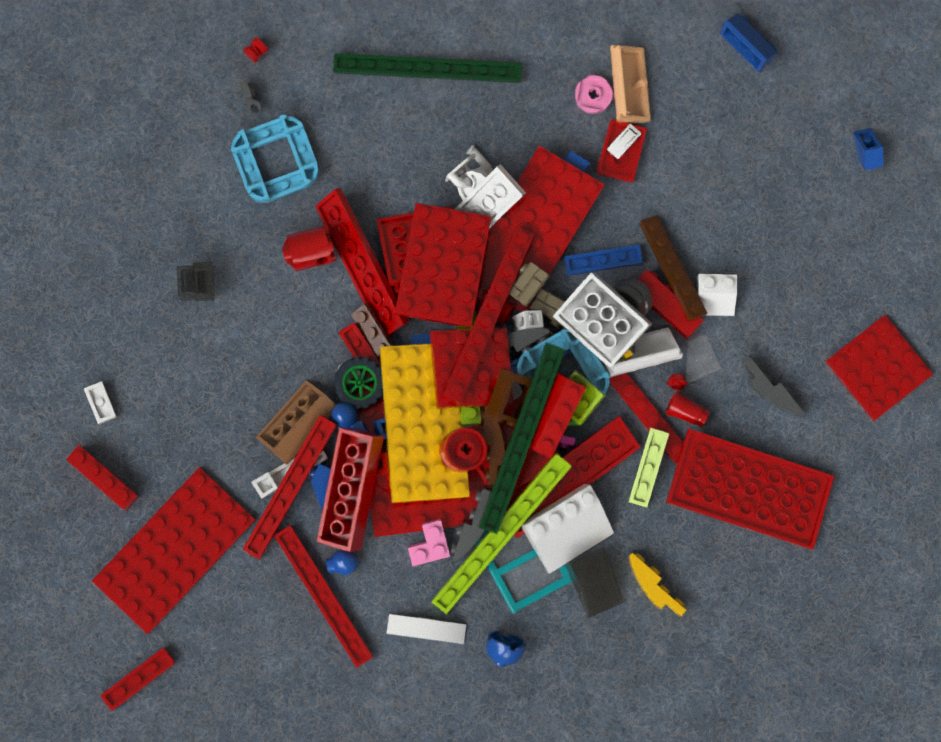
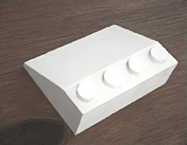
M595 272L589 274L553 315L557 321L609 368H612L652 325L648 319Z
M585 483L531 516L521 525L548 574L614 534L599 499L591 485Z

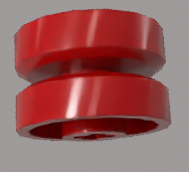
M461 428L447 434L440 443L439 449L440 458L444 465L454 472L461 473L479 467L487 453L485 439L479 432L470 428Z

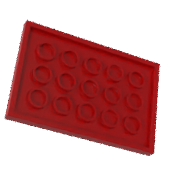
M421 203L415 204L395 315L471 328L491 216Z

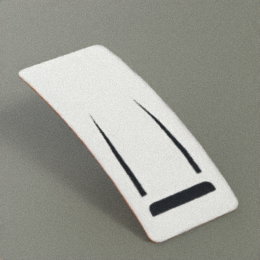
M630 124L607 150L619 159L641 135V132Z

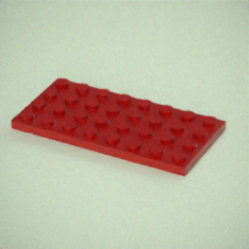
M539 146L517 181L526 194L489 228L479 288L483 287L488 291L517 226L534 234L520 269L525 263L529 265L532 262L550 276L605 184ZM519 271L516 275L515 280H518V278L521 276ZM538 293L527 307L509 294L506 300L515 303V309L519 312L529 311Z
M687 429L665 503L813 550L834 476L692 429Z
M199 467L100 571L92 582L145 633L149 634L253 524L255 519Z

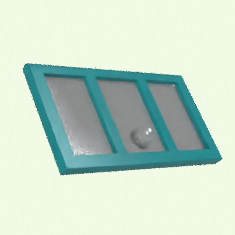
M484 530L478 541L475 543L476 547L482 541V539L488 534L489 531ZM525 533L519 538L513 535L487 566L512 614L573 581L565 564L548 574Z

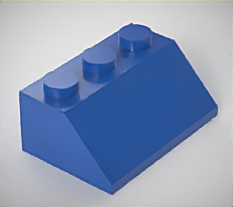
M737 13L724 22L720 34L760 72L776 57L778 52L772 43H767L763 39V35L759 30H754L749 25L750 23L747 18L741 17Z

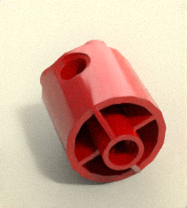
M327 225L286 235L287 238L282 247L285 263L293 267L296 272L336 261Z

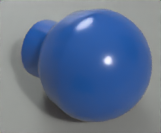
M347 402L338 403L331 412V421L337 424L339 428L351 427L358 419L357 409Z
M342 549L336 551L333 557L326 558L328 572H337L341 575L352 574L358 567L356 553Z

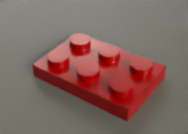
M610 119L596 174L633 183L647 128L633 125L641 132V135L617 159L607 149L630 124L619 123L617 120Z

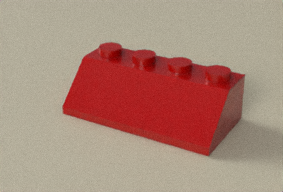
M559 372L556 373L530 444L531 449L549 458L552 457L587 386Z

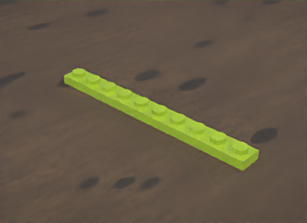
M555 453L505 512L498 534L488 532L434 596L431 602L446 614L450 611L571 468V464L559 454Z

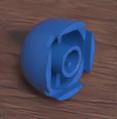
M491 631L487 638L486 650L496 665L504 667L505 665L515 664L521 659L526 644L523 645L524 640L518 636L509 633L508 636L499 635V631Z

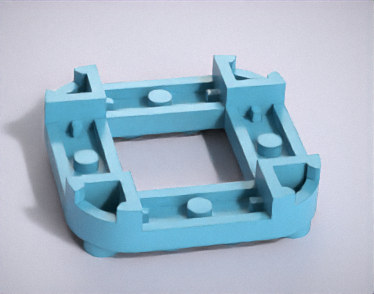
M280 115V118L245 131L242 129L237 132L238 134L232 142L231 151L249 196L256 202L268 203L312 186L318 179V164L303 124L294 117ZM287 137L299 170L263 182L252 150Z
M567 329L561 330L545 341L526 350L517 363L518 374L532 379L544 345L549 343L563 348L565 351L570 349L588 381L603 394L606 393L609 387V374L604 369L599 358Z

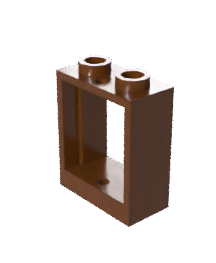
M501 368L486 410L487 414L493 415L492 420L501 423L507 420V425L515 427L532 379ZM517 382L525 386L514 417L503 414L513 383Z

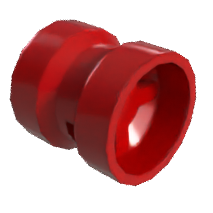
M255 37L252 43L242 51L253 63H257L260 60V56L266 54L269 49L259 38Z

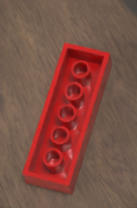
M352 427L339 428L317 542L349 552L362 549L384 436Z

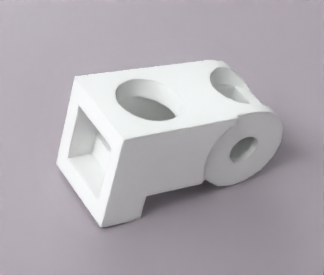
M542 310L523 311L512 317L515 327L514 332L544 327Z

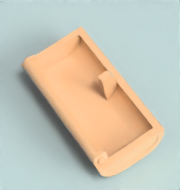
M621 45L610 46L617 122L639 124L651 121L644 48Z

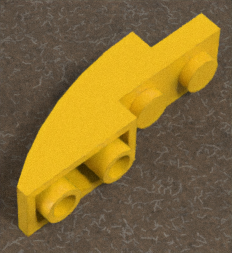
M631 553L628 556L631 569L646 596L659 609L667 605L679 617L686 612V609L683 608L685 604L677 597L673 599L668 595L670 591L662 584L660 586L657 585L662 579L659 576L660 572L653 566L649 568L644 563L646 560L638 553L635 555Z

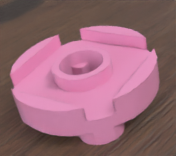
M596 75L588 76L580 81L575 90L577 106L590 114L604 112L610 105L613 97L612 88L603 77ZM595 90L599 97L592 99L588 93H592Z

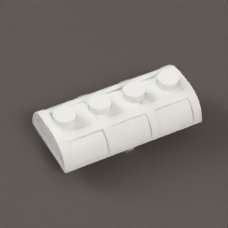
M664 328L643 334L630 348L633 353L630 360L622 362L619 359L612 368H609L602 360L600 362L610 378L681 359L683 353L669 328Z

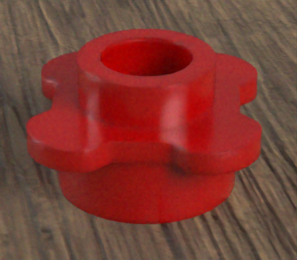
M672 374L669 377V381H667V385L674 390L685 389L687 381H685L686 378L683 375Z

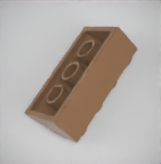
M306 380L255 438L287 465L299 452L319 415L328 419L336 404Z

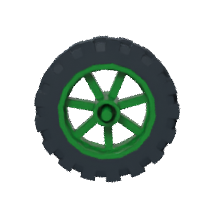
M355 357L345 361L335 374L334 386L339 399L342 402L352 404L358 409L368 408L377 403L383 395L381 367L374 361L364 357ZM363 369L360 378L357 376L354 370ZM367 370L373 377L364 380L363 378ZM351 372L356 378L355 381L346 380ZM374 380L373 389L365 385V383ZM346 383H352L355 386L348 392ZM363 387L371 391V393L364 397L362 391ZM359 388L360 397H355L351 394Z

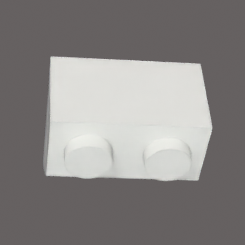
M698 274L696 277V291L707 311L706 315L734 316L737 297V275Z

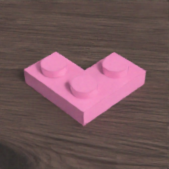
M440 518L422 523L426 542L407 546L412 566L450 557Z

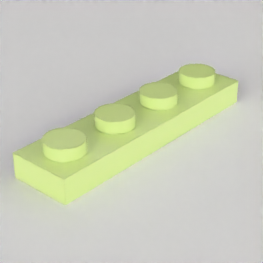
M650 428L629 498L630 503L648 507L670 433Z

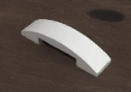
M322 451L314 467L328 459L324 451ZM295 457L287 465L284 463L251 482L261 499L276 492Z
M389 614L387 634L464 644L466 624Z

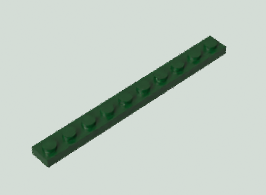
M334 53L333 74L521 83L522 63Z
M549 343L544 345L479 522L478 528L498 534L565 351L563 348Z

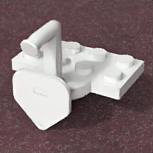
M472 145L467 151V154H470V156L446 176L445 181L451 180L458 187L459 195L463 200L454 210L491 216L489 227L491 228L526 192L501 164L492 171L491 164ZM475 159L480 167L469 169L467 165Z

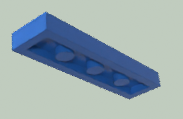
M639 244L564 256L567 276L643 263Z

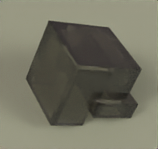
M213 262L193 263V266H177L178 297L181 301H215Z

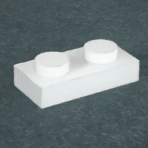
M102 381L84 388L99 425L117 417Z

